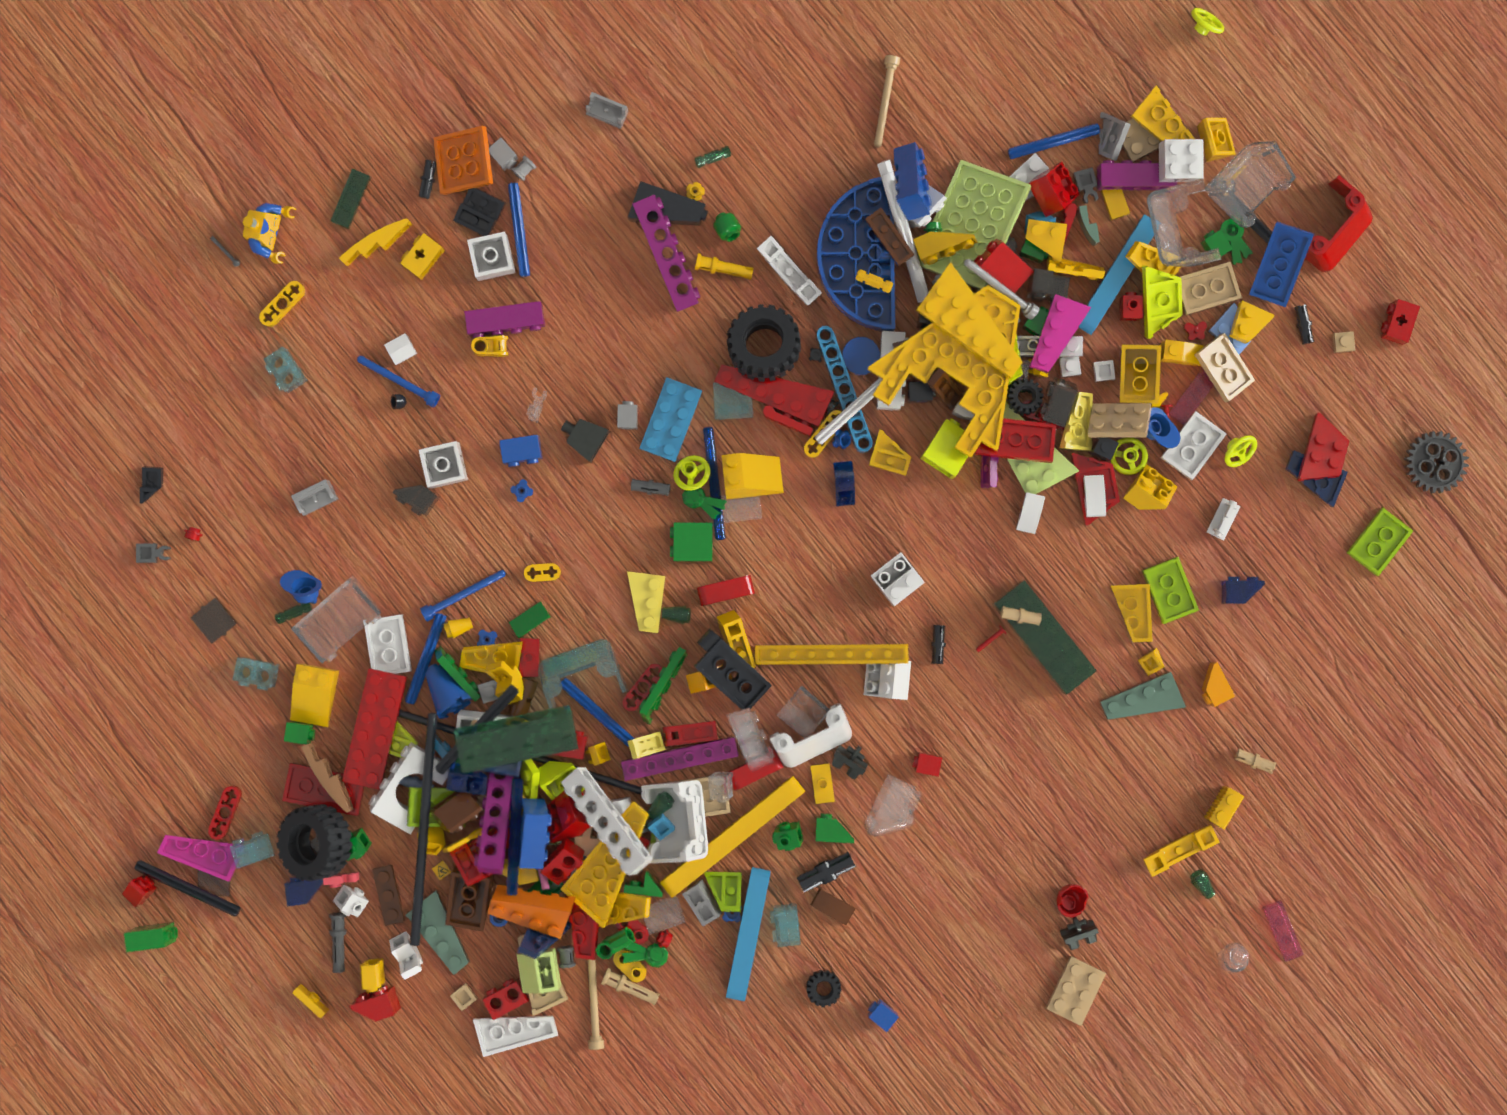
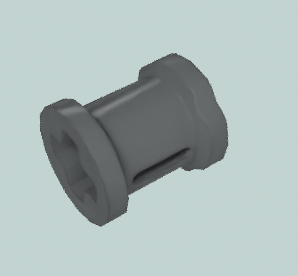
M568 945L557 948L560 954L559 968L576 966V962L573 959L574 946Z

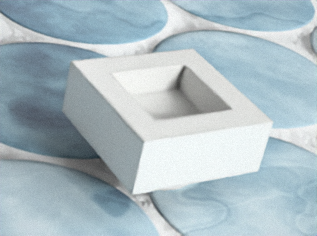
M1079 356L1059 358L1061 378L1081 375Z
M1113 360L1093 363L1095 382L1115 380Z

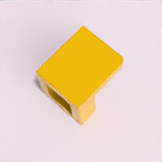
M429 827L427 854L437 855L446 845L444 830L441 827Z

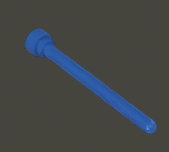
M363 356L357 357V361L360 364L424 398L426 405L432 408L437 405L440 394L435 391L427 392Z
M500 570L433 606L425 605L421 607L420 611L428 622L440 610L505 577L506 572Z

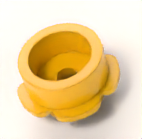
M698 182L689 184L686 188L687 197L696 201L701 200L705 194V189Z

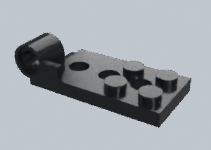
M709 628L697 642L706 653L694 667L747 714L772 685ZM723 659V666L716 668V662ZM732 671H736V677L732 680H729V674ZM749 683V688L746 691H741L742 685Z

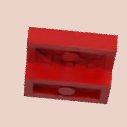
M478 838L470 843L466 842L449 852L467 886L493 875V873L479 872L477 866H475V855L479 854L480 847H477ZM488 848L485 854L493 855L496 850Z

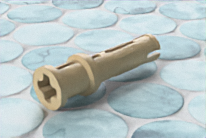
M610 968L607 969L601 982L602 985L607 984L616 988L617 992L625 991L653 1005L656 1004L660 995L627 980L625 975L620 976L612 972ZM633 988L648 994V996L643 995L637 991H634Z

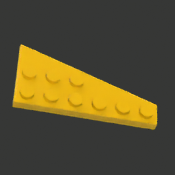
M950 262L916 311L1011 379L1023 363Z
M634 801L621 816L639 839L649 814ZM618 833L615 834V840L617 842L619 841ZM600 841L583 861L582 866L563 885L561 890L568 897H576L574 902L604 928L626 873L621 869V864L617 858H614L609 853V847L606 843ZM627 848L626 855L630 857L631 852Z

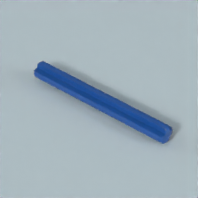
M1098 123L1009 148L1008 155L1010 159H1015L1094 136L1100 133V127Z
M518 183L508 184L519 275L521 277L530 276L519 185Z
M437 613L405 698V702L409 704L416 703L425 673L447 618L444 614Z
M567 678L563 679L559 684L560 687L629 747L628 741L635 738Z

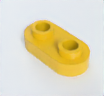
M624 948L614 954V964L631 981L641 982L644 980L647 970L641 961L622 963L619 959L622 953L632 952L626 951ZM634 970H639V971H640V975H639V976H635V975L633 974V971H634Z

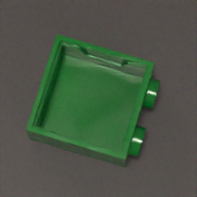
M674 522V527H670V538H674V546H670V557H673V561L712 562L713 523Z
M174 922L139 926L125 932L126 953L167 947L176 941L178 937L177 927L174 926Z

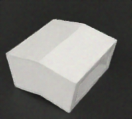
M405 333L385 344L395 365L417 354Z
M958 403L952 412L953 415L964 420H971L974 414L958 405Z

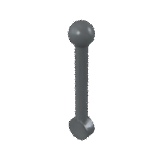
M214 236L210 237L233 262V265L238 267L240 261L235 259Z

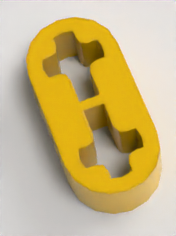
M553 563L528 565L524 570L525 578L531 582L557 580L561 575L560 567ZM553 566L557 573L554 574V577H551L550 574H544V571L550 570V567ZM531 568H534L535 571H541V574L535 575V578L532 579L528 572L531 571Z

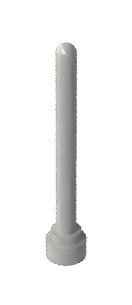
M970 259L964 261V265L1000 293L1019 304L1023 315L1029 320L1038 314L1039 307L1030 302L1026 303Z

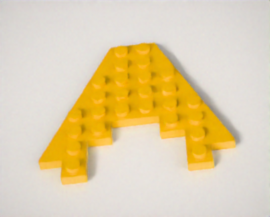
M987 285L974 295L1014 349L1020 305ZM931 323L868 367L867 370L882 378L872 396L888 406L909 373L922 382L927 383L935 368H941L948 376L968 388L958 405L974 414L954 448L970 458L981 442L994 451L998 450L1009 378L934 323Z

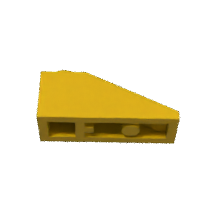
M1164 340L1161 342V362L1202 367L1194 354L1205 346L1182 341Z
M734 610L717 616L716 618L725 643L750 666L755 668L756 665L740 616Z

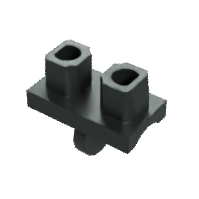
M839 745L836 749L832 765L837 769H841L844 763L850 768L846 774L852 779H856L860 774L863 775L868 766L863 761L865 756L859 753L862 749L861 746L858 745L856 749L849 746L845 749Z
M1077 917L1072 918L1073 923L1067 925L1066 929L1060 930V934L1070 950L1079 948L1078 940L1084 938L1087 944L1097 942L1096 934L1099 933L1092 919L1089 921L1085 919L1078 921Z

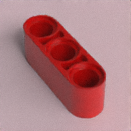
M751 575L697 587L701 606L755 594Z
M774 749L727 772L726 776L733 790L736 791L784 766Z

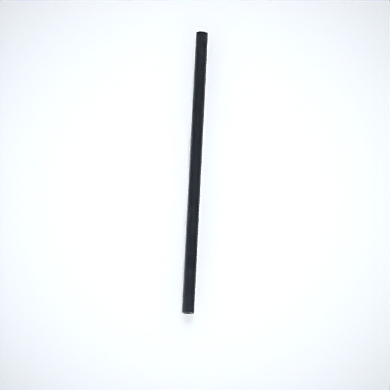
M428 713L410 934V945L412 946L420 945L437 713Z

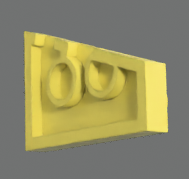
M1074 392L1059 448L1092 451V437L1088 436V428L1093 406V393Z
M627 571L639 631L658 633L665 576Z

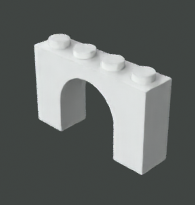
M412 742L409 746L406 745L400 754L402 757L398 763L395 762L390 769L391 774L387 779H383L379 786L380 791L377 795L374 794L369 801L371 813L409 834L412 833L415 827L407 826L408 806L398 801L396 798V788L398 783L410 774L423 775L425 750ZM434 755L432 780L443 785L452 771V767L443 775L436 771L435 766L442 759Z

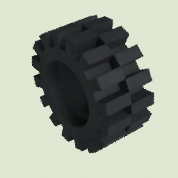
M1024 378L1022 381L1020 379L1011 386L1007 394V403L1010 404V409L1015 410L1014 413L1017 414L1019 412L1020 415L1026 414L1027 416L1036 412L1043 402L1044 393H1042V387H1038L1039 384L1037 382L1035 384L1033 383L1034 380L1030 379L1028 381L1027 378ZM1022 390L1029 391L1032 394V401L1028 404L1021 403L1018 399V393Z
M819 970V972H814L809 977L806 990L812 1003L814 1002L816 1006L825 1007L828 1005L830 1007L832 1003L835 1004L837 1002V999L840 998L841 984L833 972ZM826 981L831 985L830 993L825 996L818 994L816 991L818 983Z

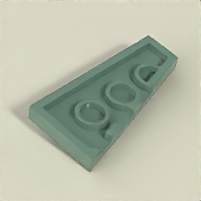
M1167 672L1100 701L1108 720L1186 707L1171 672Z
M436 890L423 900L420 933L454 975L470 961L460 939H458L454 926L445 925L447 910ZM412 910L406 914L410 921H412Z

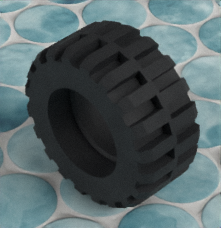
M758 304V308L753 309V306L748 307L747 312L741 311L738 314V319H733L731 328H728L727 347L732 364L735 368H738L739 373L742 375L747 374L751 380L757 377L760 382H764L765 378H770V381L776 380L775 376L783 377L786 375L785 371H791L794 368V362L796 363L799 359V352H801L799 329L797 323L793 322V317L790 314L786 315L785 310L782 308L775 310V305L770 304L768 308L764 307V304ZM758 330H772L781 336L782 345L776 353L767 357H758L747 350V339Z
M317 804L296 808L285 816V821H282L279 827L281 830L277 833V838H279L277 848H279L280 852L278 853L279 859L283 861L282 865L285 869H289L288 872L292 876H296L299 880L314 881L332 877L347 864L346 860L350 858L351 854L349 850L352 848V842H350L352 835L351 831H348L347 827L349 825L347 821L343 820L344 817L341 813L337 812L333 807ZM311 829L316 832L319 840L317 857L310 846Z

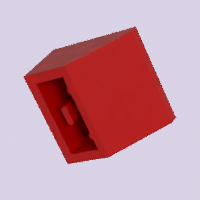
M1059 162L1028 183L1031 185V191L1045 217L1065 209L1080 195L1063 162Z
M565 791L547 805L548 814H551V826H547V831L550 835V841L553 843L562 841L565 838L570 839L580 836L591 827L586 821L587 817L576 808V802Z
M384 985L378 988V991L371 994L369 992L359 994L358 997L354 998L350 1008L376 1022L394 1016L401 1006L394 986L388 988V985Z

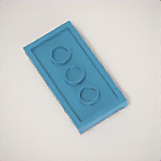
M666 377L639 449L676 462L702 390Z

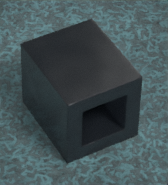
M922 381L908 383V403L932 402L933 397H936L935 392L928 383Z
M1097 437L1089 454L1108 462L1111 460L1119 443L1108 437Z

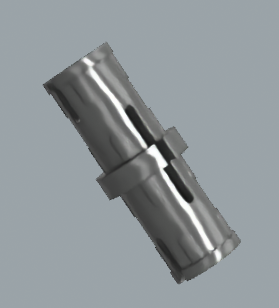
M632 479L631 491L646 492L648 495L653 493L669 496L670 484L657 483L654 480Z

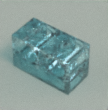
M285 347L279 348L264 358L266 362L264 367L270 375L273 374L277 380L274 382L280 391L284 390L289 393L308 381ZM282 358L283 364L276 368V360ZM292 374L293 380L287 384L285 378L287 375Z
M237 657L233 680L238 681V685L249 687L250 684L257 685V689L268 690L275 687L280 664ZM245 667L249 668L250 675L248 677H245L243 675V669ZM263 671H267L269 674L267 681H264L261 677Z

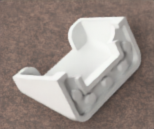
M839 703L830 706V710L826 714L825 720L829 728L794 744L792 737L785 733L779 734V732L770 735V740L780 760L786 767H795L850 740L852 730Z
M698 780L641 786L642 799L646 804L653 805L654 819L663 813L675 825L673 832L662 840L656 837V842L650 844L647 850L653 858L650 863L687 862L705 858L708 853V841L701 783Z

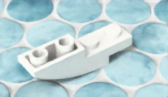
M1017 336L1020 357H1033L1040 336ZM1072 336L1058 358L1083 356V336Z

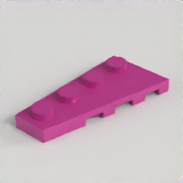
M1055 294L1029 367L1048 373L1091 307Z
M165 835L157 853L230 882L246 846Z

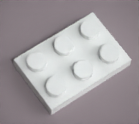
M1196 411L1180 430L1181 439L1178 446L1167 448L1161 456V459L1190 480L1195 478L1226 435L1224 431Z
M403 614L364 620L371 668L394 674L412 671Z

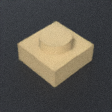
M1354 331L1332 334L1334 353L1355 351Z
M467 983L450 995L461 1011L478 998Z

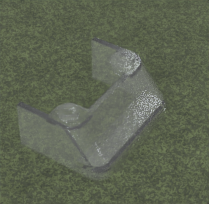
M1203 178L1153 191L1148 195L1147 204L1158 255L1161 263L1165 266L1193 267L1222 259L1219 248L1200 253L1194 247L1183 249L1175 214L1187 209L1189 204L1187 195L1206 190Z
M888 774L864 824L866 832L875 837L905 829L906 826L910 827L915 817L912 814L922 793L916 791L915 786Z

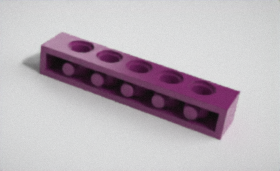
M655 195L633 203L676 311L678 312L698 304V299L701 298L697 287L693 288L692 286L693 276L689 269H685L683 264L686 262L682 251L678 252L676 245L679 243L675 233L671 234L669 230L671 223L668 216H664L661 209L664 206L660 197L656 198ZM650 211L657 212L658 220L656 222H651L648 219ZM658 229H662L666 233V237L663 240H658L655 236V232ZM665 247H670L673 250L671 258L664 257L663 249ZM671 266H679L681 272L678 276H673L670 273ZM678 284H686L688 287L687 293H679L677 290Z
M735 736L658 752L634 760L633 758L622 760L621 765L624 779L627 781L738 757L739 754Z
M490 773L489 779L485 780L487 797H483L482 809H485V813L480 818L482 835H478L477 847H480L479 854L475 855V866L482 873L503 874L515 777L505 776L503 779L498 780L495 778L497 774ZM497 791L503 793L500 798H494L493 794ZM494 810H499V811H500V815H499V816H497V817H492V816H490V814H491L492 811H494ZM491 829L498 830L495 836L488 835ZM488 848L496 850L493 855L485 854Z

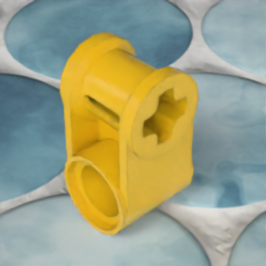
M508 336L477 337L473 339L471 348L476 355L481 357L509 356L506 347ZM479 342H483L486 345L483 351L476 350V345Z

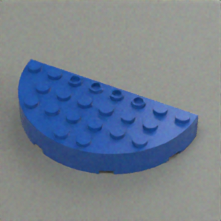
M881 177L854 186L832 206L819 233L816 257L817 268L827 296L846 317L855 323L873 330L894 332V260L865 221V218L879 208H882L894 225ZM859 269L866 271L868 275L871 273L881 277L885 282L886 280L892 282L893 287L890 293L882 291V288L877 289L865 284V281H857L856 275Z

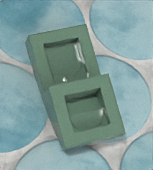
M1087 205L1079 206L1076 213L1080 227L1091 245L1096 246L1100 242L1097 223L1089 224Z

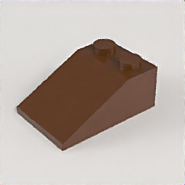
M455 865L451 874L445 925L484 931L494 874L473 885L467 886Z

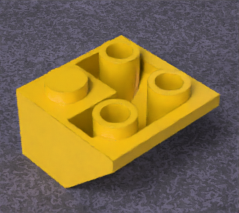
M1146 464L1128 488L1124 499L1139 510L1166 509L1177 486L1171 480L1158 473L1156 469Z

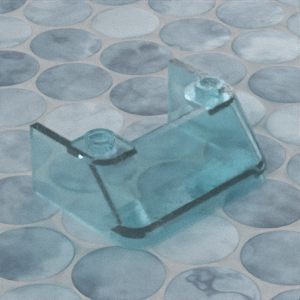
M600 639L545 659L539 664L538 669L542 689L553 718L559 716L553 697L558 696L562 691L560 678L596 666L599 674L603 677L616 675L622 693L628 691L613 647L608 640Z

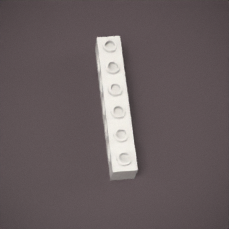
M586 767L576 768L561 782L565 793L576 802V808L587 817V823L598 832V838L609 847V853L620 862L623 872L628 875L637 874L653 860ZM582 787L585 788L584 796L581 794ZM593 802L596 803V810H595V811H594L593 808H592ZM605 817L608 820L607 826L603 823ZM616 833H618L619 835L618 842L615 840ZM627 848L631 852L630 857L626 855Z

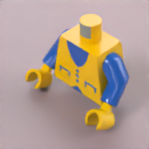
M264 203L258 206L255 211L249 210L247 216L243 219V237L248 240L251 251L265 258L270 257L271 261L275 264L283 263L278 260V256L285 257V254L283 252L273 253L271 251L274 249L281 220L280 214L287 218H295V216L289 215V210H296V208L291 206L281 208L280 205Z

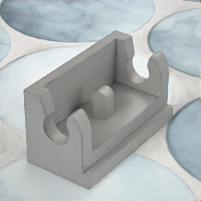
M591 92L589 105H586V115L621 129L628 114L627 106Z
M326 479L291 496L299 513H302L303 516L338 500L330 480Z
M703 879L682 893L702 926H705L721 915L722 912Z

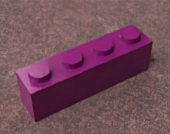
M1106 160L1097 167V190H1173L1177 187V182H1159V163H1152L1150 160L1140 161V163H1133L1132 160L1121 161V163Z
M541 301L464 311L467 334L470 337L473 336V339L484 337L486 334L502 336L503 332L511 331V334L522 333L524 329L539 331L541 327H545L543 304Z

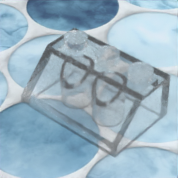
M747 708L727 715L749 769L753 772L774 763L772 758L775 755L771 746L767 747L764 742L767 737L763 728L760 730L758 728L757 722H759V718L756 712H751V709Z

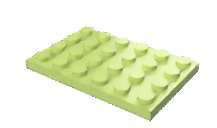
M960 160L945 193L947 198L943 202L945 205L936 213L933 222L941 223V232L974 234L978 243L974 244L970 249L957 251L951 257L940 258L932 265H924L918 254L921 268L940 275L951 262L968 286L979 290L987 286L988 283L964 265V261L966 259L974 261L977 256L985 252L986 246L992 240L999 239L1006 244L1029 194L1031 185Z

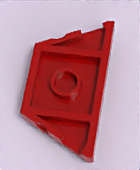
M1317 413L1314 417L1297 481H1304L1306 479L1318 480L1325 477L1337 478L1341 475L1350 441L1321 413Z
M1072 453V464L1079 470V472L1075 473L1084 525L1088 526L1098 517H1086L1083 478L1084 476L1091 475L1104 476L1107 512L1120 502L1114 467L1112 463Z

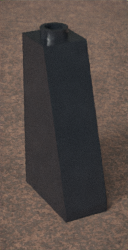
M640 181L633 203L655 195L656 198L660 197L664 206L661 209L664 216H668L671 224L700 226L701 221H705L708 210H705L706 204ZM632 203L628 220L640 222ZM655 211L648 213V219L651 222L658 220V214Z

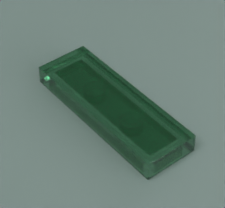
M355 169L351 170L330 220L332 223L350 229L371 177Z

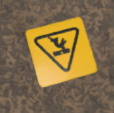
M444 861L432 868L439 880L451 873V870Z

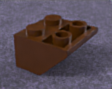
M459 787L430 809V813L441 829L449 833H456L464 827L463 824L467 821L475 820L483 809L466 789Z

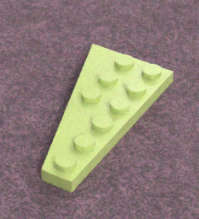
M1007 402L1005 403L1003 418L1026 421L1018 413H1014L1015 410L1010 409V405ZM1055 447L1052 463L1007 458L1025 493L1037 494L1079 472Z

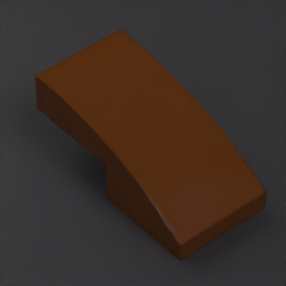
M819 888L810 904L812 907L847 925L856 909Z

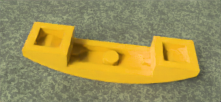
M1208 825L1161 847L1145 857L1143 861L1151 877H1154L1169 869L1173 864L1220 842L1212 825Z

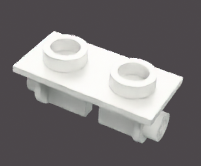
M1225 498L1222 499L1207 529V533L1224 541L1240 508L1237 502L1229 501Z

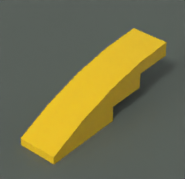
M407 218L389 224L354 244L339 259L348 267L360 254L367 259L379 246L386 251L413 224Z

